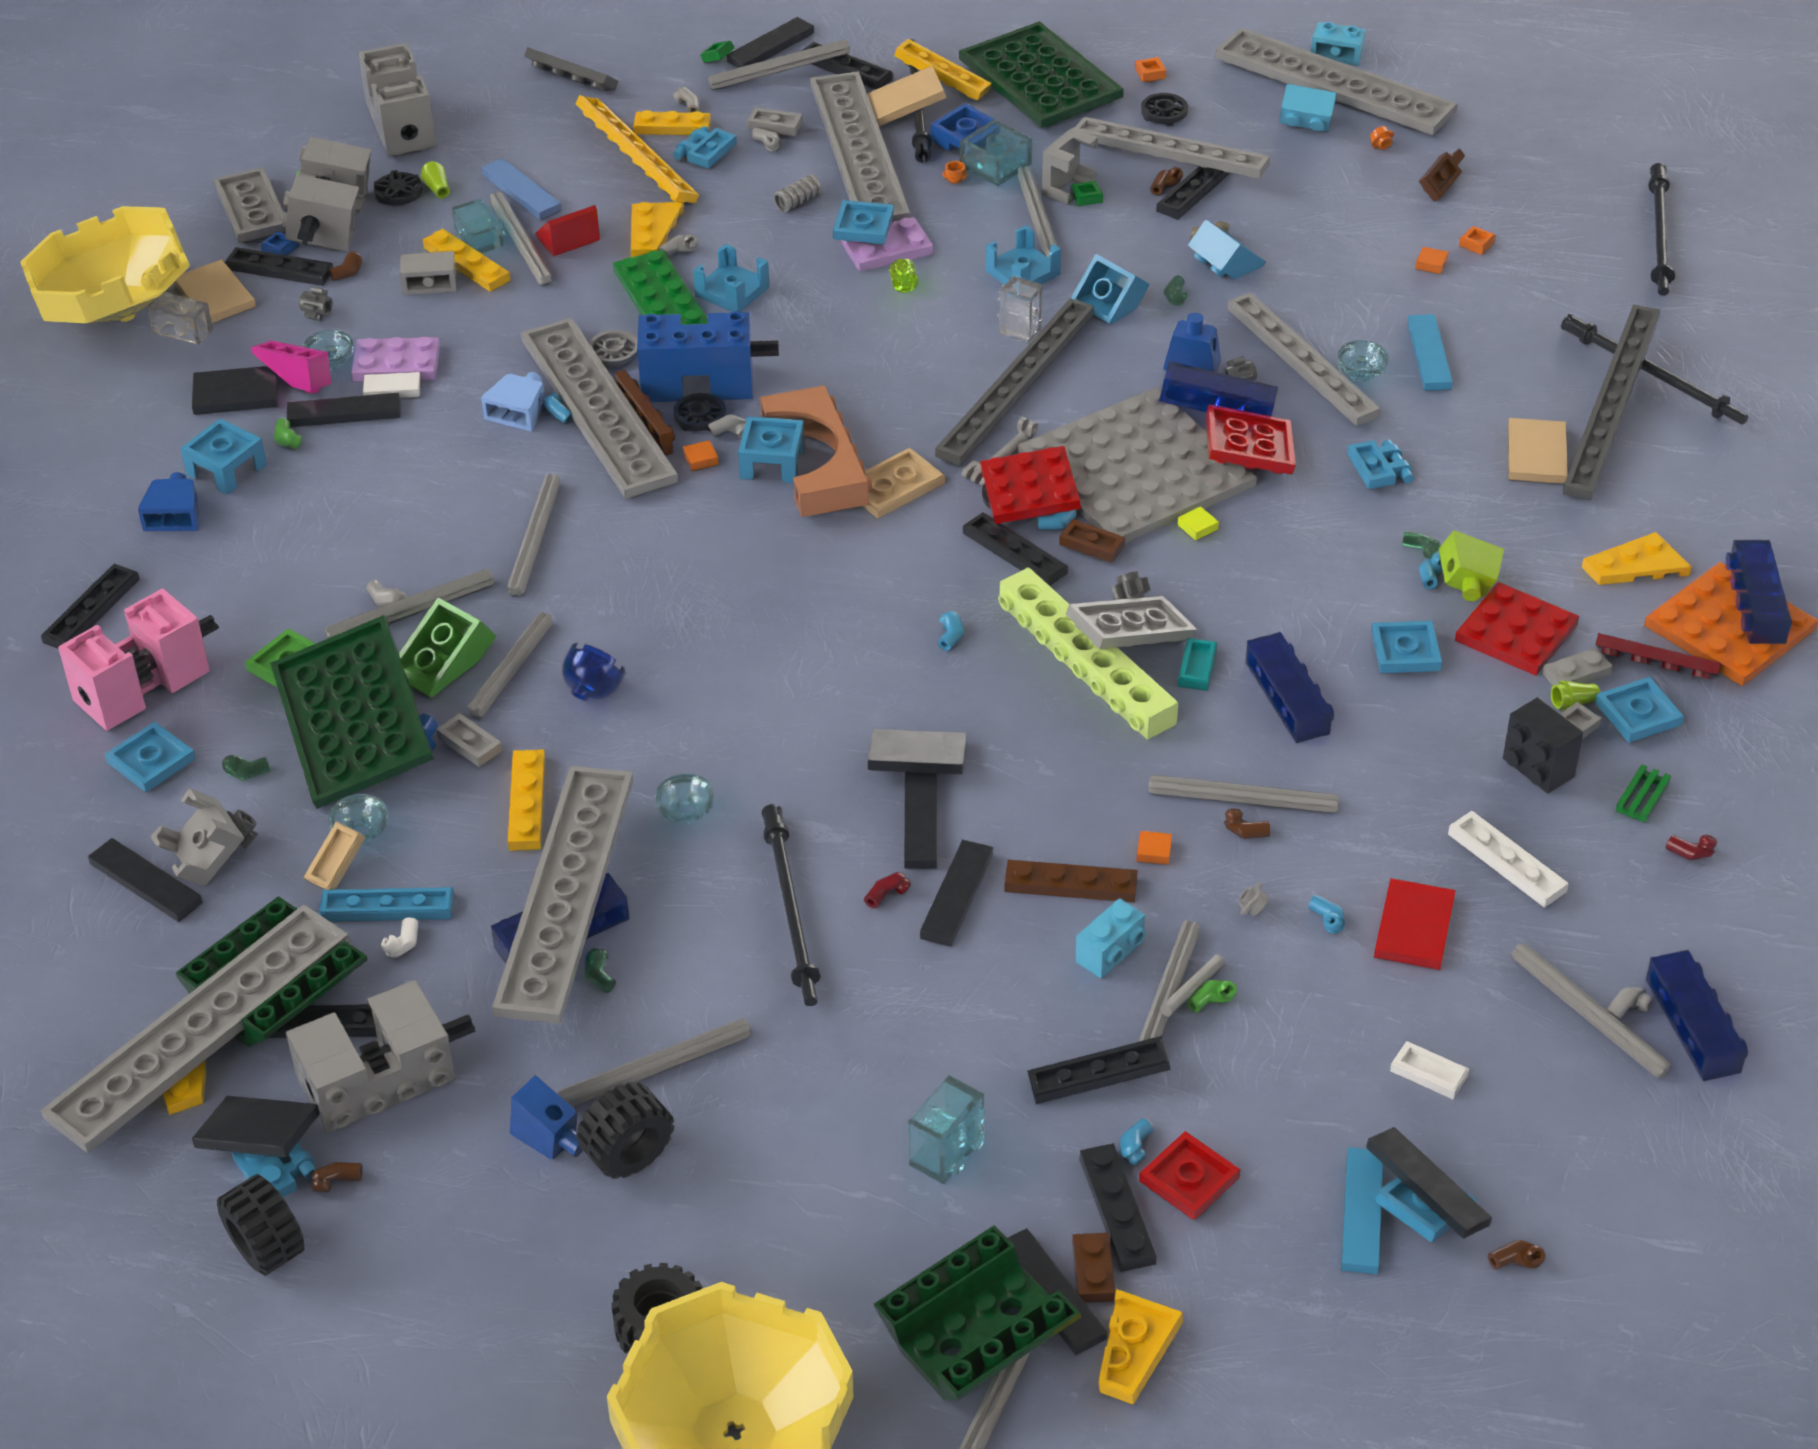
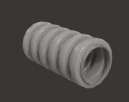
M808 174L793 184H789L787 187L774 193L775 204L782 212H789L790 209H794L815 196H819L822 193L821 183L815 175Z

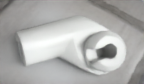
M411 917L405 918L402 921L401 935L398 938L394 935H389V940L386 937L383 939L381 948L388 957L398 958L416 946L418 921Z

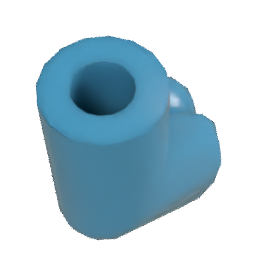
M551 393L545 396L542 402L545 410L562 423L567 424L572 419V413L561 404L562 399L560 395Z
M1076 510L1038 516V530L1065 529L1071 520L1075 518Z
M1435 552L1432 558L1426 559L1419 567L1423 586L1428 590L1434 589L1438 585L1437 576L1443 572L1439 552Z
M954 611L943 613L940 617V623L944 622L942 628L947 631L938 640V644L945 651H949L964 635L961 617Z
M1315 894L1309 902L1308 909L1322 916L1324 928L1327 932L1332 934L1341 932L1345 926L1343 909Z
M1144 1118L1128 1129L1119 1141L1121 1155L1123 1158L1126 1157L1131 1165H1137L1146 1158V1152L1141 1148V1141L1153 1132V1127Z

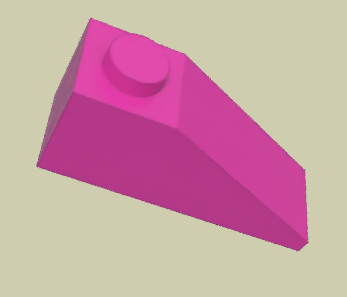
M273 340L251 347V353L291 387L303 389L305 393H317L321 391L322 387L332 384L328 352Z

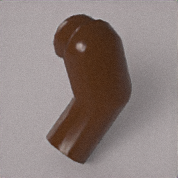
M1173 167L1171 170L1160 171L1150 187L1151 193L1160 195L1165 187L1177 185L1183 177L1182 169Z
M356 251L349 252L342 265L329 269L332 280L336 281L356 275L362 264V256Z
M1228 809L1225 812L1226 820H1224L1226 829L1244 839L1270 837L1269 821L1247 822L1242 819L1243 813L1240 809Z
M333 1162L314 1170L310 1178L313 1179L312 1190L315 1192H329L331 1180L361 1181L363 1174L362 1163Z
M1523 1240L1513 1241L1488 1254V1260L1495 1270L1510 1263L1528 1268H1537L1546 1259V1254L1542 1247Z

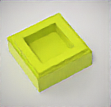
M1200 506L1178 517L1177 525L1196 541L1218 530L1219 521Z

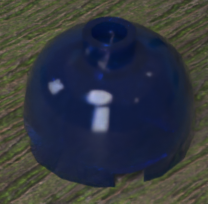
M578 643L572 644L562 664L563 678L569 688L572 689V695L583 701H587L588 698L603 699L608 697L621 684L626 674L625 668L622 666L619 670L614 665L616 659L596 647L585 644L583 649L577 648Z

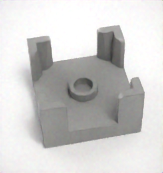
M1071 128L1043 151L1042 195L1068 205L1074 200V197L1061 190L1071 180L1079 183L1096 181V170L1080 164V143L1096 149L1098 137Z
M190 788L181 800L185 804L198 808L179 832L161 825L151 835V838L158 847L173 852L182 862L181 866L174 864L171 867L177 877L205 887L244 840V836L218 799Z

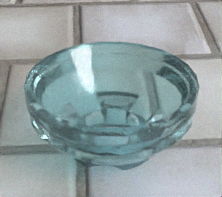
M339 330L317 332L308 337L303 344V347L328 352V358H332L329 359L330 370L340 369L352 357L354 350L352 338L347 333Z
M1356 340L1344 344L1339 349L1337 356L1340 369L1355 381H1370L1382 374L1387 367L1389 358L1386 349L1381 345L1366 340Z
M678 774L665 779L658 786L655 797L657 808L664 817L674 822L689 824L709 813L713 806L714 793L711 784L703 777L695 774ZM684 805L695 808L691 813L687 814L677 811L679 807Z
M355 794L339 800L331 808L328 820L331 829L336 821L351 829L358 826L369 827L370 829L362 834L366 837L362 844H366L385 830L388 814L385 804L379 798L368 794Z

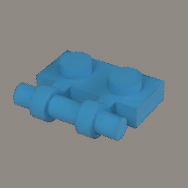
M703 126L700 129H695L690 134L689 139L681 141L673 152V156L677 160L687 157L688 162L709 169L737 144V137L734 134L717 128L709 132V129Z
M1375 440L1348 445L1347 455L1368 489L1393 485L1396 482V476L1406 484L1414 480L1411 465L1408 461L1403 460L1402 451L1391 440H1385L1381 447H1378Z
M300 1140L290 1151L291 1161L286 1164L282 1163L279 1156L231 1152L234 1162L246 1179L259 1174L267 1179L282 1197L297 1190L294 1180L296 1177L303 1174L306 1180H312L310 1179L311 1175L316 1170L314 1166L315 1160L308 1151H303L299 1145Z

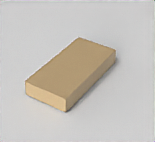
M336 821L303 878L325 890H336L366 837Z

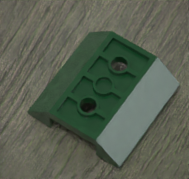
M276 897L176 972L178 980L190 994L295 912L297 908L281 897ZM344 940L243 1017L241 1021L244 1029L235 1037L249 1047L267 1039L368 960L367 955Z
M995 1225L874 1303L877 1313L901 1353L943 1400L961 1399L1081 1318L1080 1312L1059 1290L1049 1295L1020 1266L1016 1247ZM1012 1307L1021 1309L1016 1315L1004 1314L1007 1309ZM956 1347L961 1349L954 1356L943 1355L949 1348Z

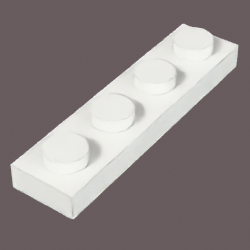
M1470 811L1449 825L1448 835L1544 908L1567 892L1568 882L1475 812Z

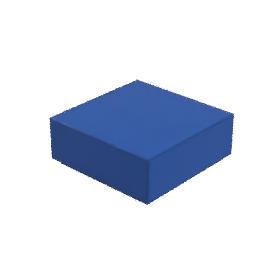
M276 231L260 244L263 252L288 255L299 246L297 241L285 239V234Z

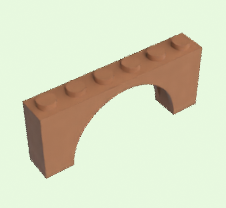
M825 385L760 397L761 417L803 420L804 436L820 440L835 451V455L822 467L810 473L793 477L794 500L801 517L869 505L868 493L872 492L870 476H865L863 460L858 459L855 443H850L848 427H843L841 411H836L834 395H829Z

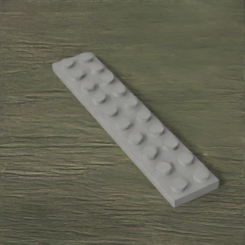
M1239 28L1216 49L1215 58L1228 64H1234L1250 72H1256L1287 84L1336 92L1335 102H1341L1357 110L1372 113L1377 117L1386 118L1402 126L1417 129L1425 134L1434 135L1457 112L1458 103L1244 28Z
M859 71L811 77V89L849 200L894 205L892 222L903 218H910V211Z
M572 317L521 332L523 344L555 393L560 395L563 405L571 411L572 419L625 499L678 483L677 472Z
M570 766L492 1006L493 1017L561 1024L634 782L633 772Z
M303 904L40 1110L43 1119L85 1152L90 1153L244 1029L241 1021L243 1017L345 940L351 944L349 934Z

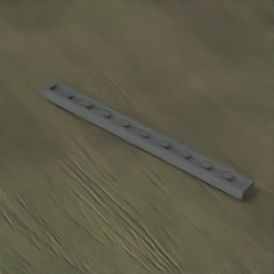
M1070 298L935 448V457L960 466L1094 315V306Z
M1633 304L1564 483L1563 494L1592 500L1659 321L1660 309Z

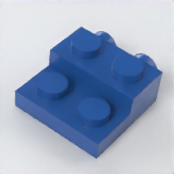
M964 103L931 123L932 142L948 151L957 147L969 153L1002 132V123Z

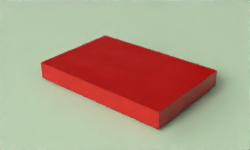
M1390 878L1374 958L1440 970L1456 890Z

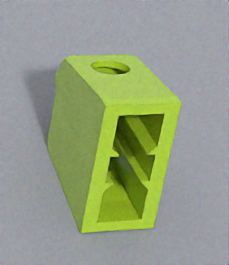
M1453 530L1439 548L1445 583L1448 586L1461 590L1462 597L1466 601H1476L1480 597H1484L1498 579L1504 548Z

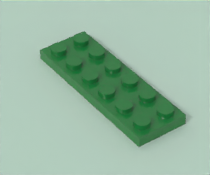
M663 249L613 262L616 276L641 315L680 314L681 325L708 324L707 317Z

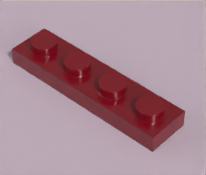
M1598 633L1595 643L1597 647L1602 648V654L1619 657V653L1622 652L1632 655L1631 661L1649 665L1651 659L1662 662L1661 668L1679 672L1681 667L1692 669V676L1710 680L1711 674L1718 676L1721 666L1720 662Z

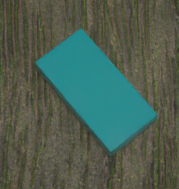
M1187 638L1177 687L1208 691L1218 642Z

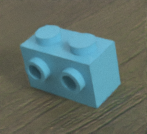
M1318 22L1312 36L1311 52L1344 64L1359 66L1365 47L1366 29H1361L1357 26L1335 25L1332 22Z
M1287 84L1279 123L1309 128L1314 131L1329 132L1336 92Z
M1120 898L1116 900L1076 936L1075 962L1102 979L1144 941L1146 933L1144 930L1145 914Z

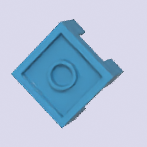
M1025 225L1016 230L1015 248L997 256V242L993 241L986 245V272L1017 294L1022 295L1060 275L1061 248L1051 244L1048 258L1034 248L1035 232Z
M724 244L718 249V268L705 277V271L701 264L693 270L695 296L729 311L741 312L770 287L768 261L758 257L756 259L757 273L738 266L736 248Z
M747 416L738 451L740 479L752 480L754 478L753 462L781 464L782 481L793 483V477L798 476L797 456L798 454H803L805 447L804 421Z
M221 418L180 448L186 475L196 479L198 477L197 465L214 473L217 489L226 495H229L237 488L234 469L251 456L253 457L255 470L259 471L267 465L262 438Z

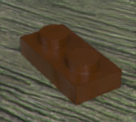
M1072 519L1059 536V545L1112 563L1124 548L1125 537Z
M1109 1232L1073 1234L1072 1246L1078 1295L1085 1303L1114 1301L1116 1292Z

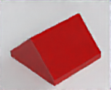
M596 205L548 221L535 233L537 239L553 257L599 241L600 233Z

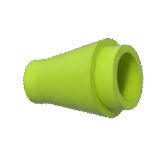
M435 161L424 164L421 168L422 181L435 193L437 198L447 197L450 194V189L447 183L445 168Z
M1561 680L1551 688V701L1555 708L1565 711L1577 702L1581 705L1595 702L1596 695L1600 693V690L1595 683L1587 684Z

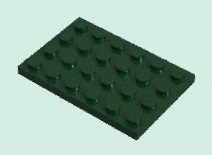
M1040 21L959 50V60L978 76L991 82V86L1040 128L1048 127L1064 119H1069L1085 111L1111 103L1122 98L1124 95V88Z
M384 615L270 663L310 796L317 809L434 760L389 623Z

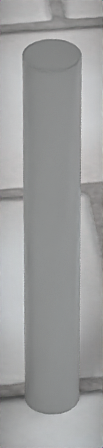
M1214 955L1160 1006L1161 1013L1166 1017L1171 1016L1224 966V958L1221 955Z

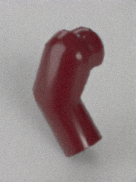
M1705 834L1700 837L1699 843H1690L1675 835H1671L1666 844V849L1688 860L1708 858L1716 852L1714 848L1717 845V840L1713 836Z
M895 872L879 879L864 897V902L871 908H877L892 889L900 895L905 893L911 886L910 880L905 878V874L901 872Z

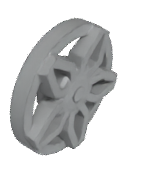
M604 331L595 335L589 342L593 349L595 346L598 348L595 353L604 366L622 368L624 364L633 361L638 356V339L627 331ZM628 340L631 341L634 344V346L627 344Z

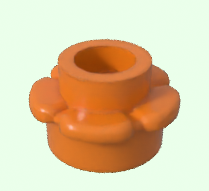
M1386 126L1376 128L1370 134L1371 145L1374 149L1384 150L1392 144L1394 132L1392 130L1389 131Z
M950 161L946 163L945 171L942 172V175L945 179H948V182L958 184L967 178L968 173L963 162Z

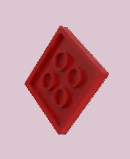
M1208 405L1206 425L1209 459L1222 464L1242 465L1248 469L1259 468L1270 470L1275 474L1285 473L1293 475L1296 464L1291 420Z
M1064 446L980 461L981 473L995 524L1081 509L1080 498Z
M1497 582L1456 631L1455 641L1537 676L1578 625L1579 615L1511 586Z

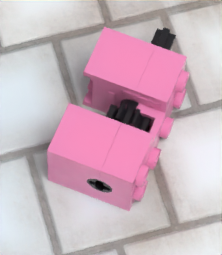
M162 588L124 609L130 636L119 643L114 644L102 633L101 627L96 625L58 646L73 701L108 731L145 710L143 694L163 685L169 692L174 693L210 672L202 638L219 629L212 615H208L198 621V618Z

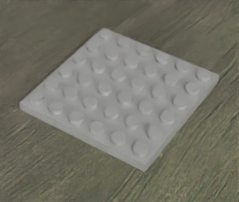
M1158 387L1018 444V454L1064 446L1080 498L1081 509L1076 511L1092 526L1124 536L1125 543L1178 520V517L1200 506L1205 509L1253 488L1257 482V477L1242 465L1222 464L1209 459L1207 431Z

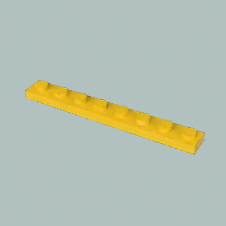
M582 95L578 96L576 105L583 111V115L592 119L595 122V126L607 134L609 140L620 146V151L628 154L634 164L645 170V175L654 179L658 183L657 186L670 195L672 201L696 204L699 194L600 99Z

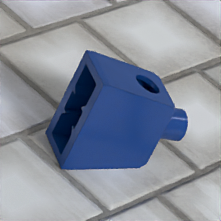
M1190 313L1187 316V321H1178L1170 341L1163 370L1214 379L1221 363L1217 328L1212 325L1203 324L1204 317L1200 313Z
M180 472L172 473L169 479L153 480L138 507L143 531H198V498L194 481L187 479Z
M534 1075L511 1097L510 1134L549 1159L556 1158L564 1149L574 1157L579 1156L583 1152L576 1136L578 1133L576 1131L578 1113L546 1083Z

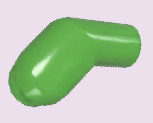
M280 418L277 420L274 441L282 447L298 448L302 437L290 429V422L287 419Z
M1210 980L1205 982L1186 1001V1004L1191 1011L1198 1013L1208 1003H1227L1231 1001L1237 994V987L1229 980Z

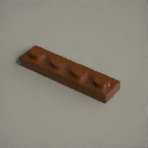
M625 369L615 372L616 384L665 456L672 454V441H675V433L672 426L664 422L659 409H654L649 396L646 393H642L635 378L632 379Z
M1008 859L1004 892L1116 901L1120 898L1125 902L1135 903L1138 870Z

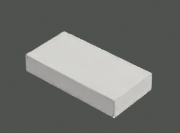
M420 372L364 375L363 396L399 393L400 398L420 397Z
M1406 1041L1391 1063L1390 1072L1454 1100L1468 1077L1469 1068Z

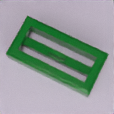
M1641 764L1617 802L1615 811L1646 823L1670 784L1671 775L1665 773L1661 777L1658 770L1653 769L1652 772L1646 771L1647 766ZM1642 780H1646L1629 808L1626 807ZM1653 783L1657 784V788L1642 812H1638L1637 809Z

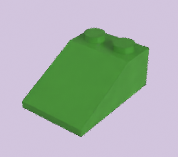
M437 598L399 652L409 685L430 698L434 697L477 664L497 636L481 620Z

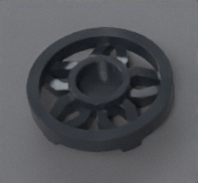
M1156 93L1142 101L1141 113L1146 121L1173 126L1174 123L1183 120L1187 116L1188 104L1185 99L1178 95Z
M392 170L390 174L384 175L374 182L376 198L383 203L391 205L412 202L423 191L419 175L398 172V170Z
M708 393L687 395L681 398L674 406V419L681 429L685 431L708 430L711 432L708 424L726 416V406L723 400ZM708 401H709V402H712V403H714V404H716V405H718V406H714V405H711V406H710L709 403H708Z

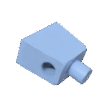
M529 372L525 377L506 374L481 397L484 419L532 431L544 408L542 402L545 396L541 377L535 372Z

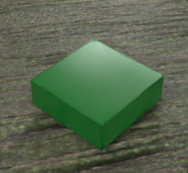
M729 40L713 43L700 56L704 63L721 60L735 47L732 41Z
M1095 180L1071 185V194L1078 207L1103 202V193Z

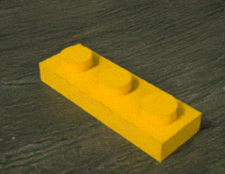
M645 110L636 112L633 131L635 134L690 135L695 129H700L703 126L710 130L711 114L699 111L683 113Z

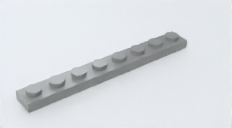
M1083 117L1075 127L1077 130L1098 137V144L1107 145L1111 148L1116 147L1130 150L1134 153L1139 152L1158 158L1163 157L1176 160L1181 163H1191L1204 168L1209 167L1223 170L1227 173L1242 174L1250 178H1261L1270 166V156L1093 118Z
M1251 292L1228 301V310L1354 425L1359 426L1379 417L1380 408Z

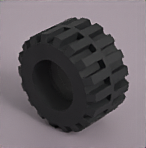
M628 1082L625 1085L615 1086L611 1091L608 1090L591 1104L592 1106L584 1113L583 1120L578 1125L577 1129L579 1132L576 1136L579 1146L604 1175L610 1176L612 1179L626 1178L633 1173L636 1174L642 1171L643 1168L647 1165L649 1166L664 1151V1147L671 1139L670 1135L674 1132V1118L644 1084Z
M255 1174L218 1197V1213L229 1237L247 1263L260 1274L266 1276L304 1252L303 1234L294 1214L278 1190L261 1175Z
M659 1263V1267H652V1264L644 1265V1270L642 1271L634 1269L629 1272V1279L623 1277L619 1282V1289L614 1290L613 1302L611 1304L616 1340L620 1342V1348L624 1353L630 1351L635 1340L639 1341L645 1329L644 1321L646 1317L644 1316L649 1313L650 1309L703 1289L700 1281H695L694 1274L690 1271L683 1273V1267L678 1265L669 1268L668 1263Z

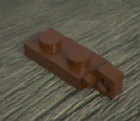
M1460 148L1453 153L1445 152L1440 155L1419 180L1424 191L1431 197L1433 202L1440 199L1462 173L1458 165L1465 155Z

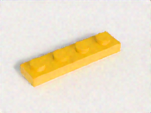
M907 39L896 48L894 56L905 64L919 70L933 66L940 81L946 86L964 93L968 98L978 101L990 90L991 82L910 39Z
M445 229L436 231L422 239L424 249L429 252L454 251L456 269L489 292L511 281L509 271Z
M544 749L513 751L508 826L509 851L541 849L545 777Z

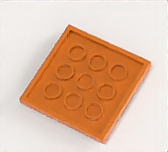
M1719 562L1646 616L1644 626L1693 656L1720 662L1719 672L1739 685L1744 686L1816 630L1818 620L1729 566Z

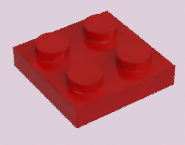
M1184 1131L1139 1173V1182L1195 1221L1240 1178L1241 1169Z

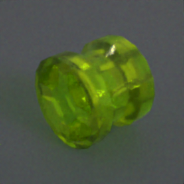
M905 258L898 259L890 265L889 274L895 290L905 293L917 287L918 275L915 265L911 260Z

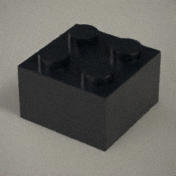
M1536 697L1510 713L1503 759L1530 779L1533 784L1549 794L1575 777L1584 732Z

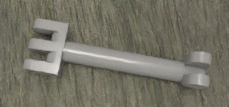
M1021 417L1017 423L1019 434L991 458L1012 455L1018 450V444L1028 441L1036 434L1038 424L1033 421L1029 422L1027 418ZM973 460L963 469L962 477L966 479L971 478V481L976 484L980 482V486L983 487L984 480L980 463Z

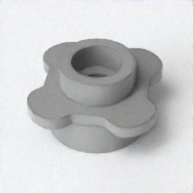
M1260 882L1254 887H1247L1239 897L1241 915L1244 916L1249 913L1251 916H1255L1266 905L1269 896L1261 890L1263 884Z

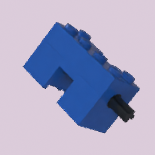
M750 312L708 313V324L681 325L680 314L639 315L637 354L641 391L649 396L651 402H676L683 398L684 376L709 375L711 394L719 397L721 400L753 399L752 357L779 356V341H751Z

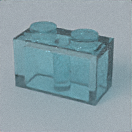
M481 198L452 207L454 228L466 244L481 254L504 247L503 235L506 234L504 224L501 220H497L490 206L487 207Z

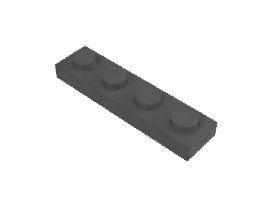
M527 47L524 57L533 61L531 65L541 70H545L546 67L552 68L551 72L561 77H565L566 74L572 75L571 79L581 84H585L586 81L592 82L591 86L601 91H605L606 88L616 90L619 82L606 74Z

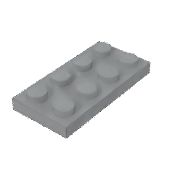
M263 167L213 178L215 189L238 243L250 242L258 238L270 236L276 231L286 232V228H282L284 212Z
M1164 596L1069 604L1066 615L1075 623L1076 627L1082 630L1099 649L1122 646L1131 647L1133 645L1171 641L1178 642L1187 640V638L1194 639L1197 631Z

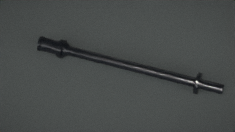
M907 65L910 67V75L920 71L911 65ZM924 108L914 112L916 133L912 137L915 158L923 163V156H925L926 162L930 160V146L932 145V138L926 132Z
M1655 163L1650 168L1651 178L1648 183L1649 190L1654 193L1657 266L1651 271V280L1658 285V293L1661 296H1665L1669 293V284L1675 279V270L1668 265L1665 192L1668 191L1670 182L1666 175V166L1662 163Z
M1568 314L1563 319L1561 329L1578 337L1581 343L1586 345L1593 342L1607 351L1615 353L1618 343L1599 334L1595 324H1587L1572 314ZM1644 358L1641 366L1642 370L1711 407V414L1714 418H1720L1722 415H1725L1741 425L1745 424L1748 420L1747 414L1729 405V396L1722 395L1718 399Z
M769 804L761 811L765 825L763 836L766 843L772 845L797 964V967L791 972V979L794 985L801 987L805 1005L814 1006L818 1002L815 984L820 980L821 975L819 968L810 964L785 847V842L789 838V830L783 822L782 808L779 805L776 807L775 804Z

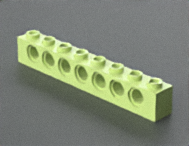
M1029 567L1000 581L998 600L1003 610L1008 611L1014 616L1023 628H1027L1036 637L1040 644H1044L1054 653L1059 661L1065 663L1073 671L1077 678H1081L1091 687L1094 694L1104 699L1115 713H1119L1129 722L1133 730L1138 731L1148 740L1177 725L1178 702L1119 648L1099 649L1066 615L1069 603Z

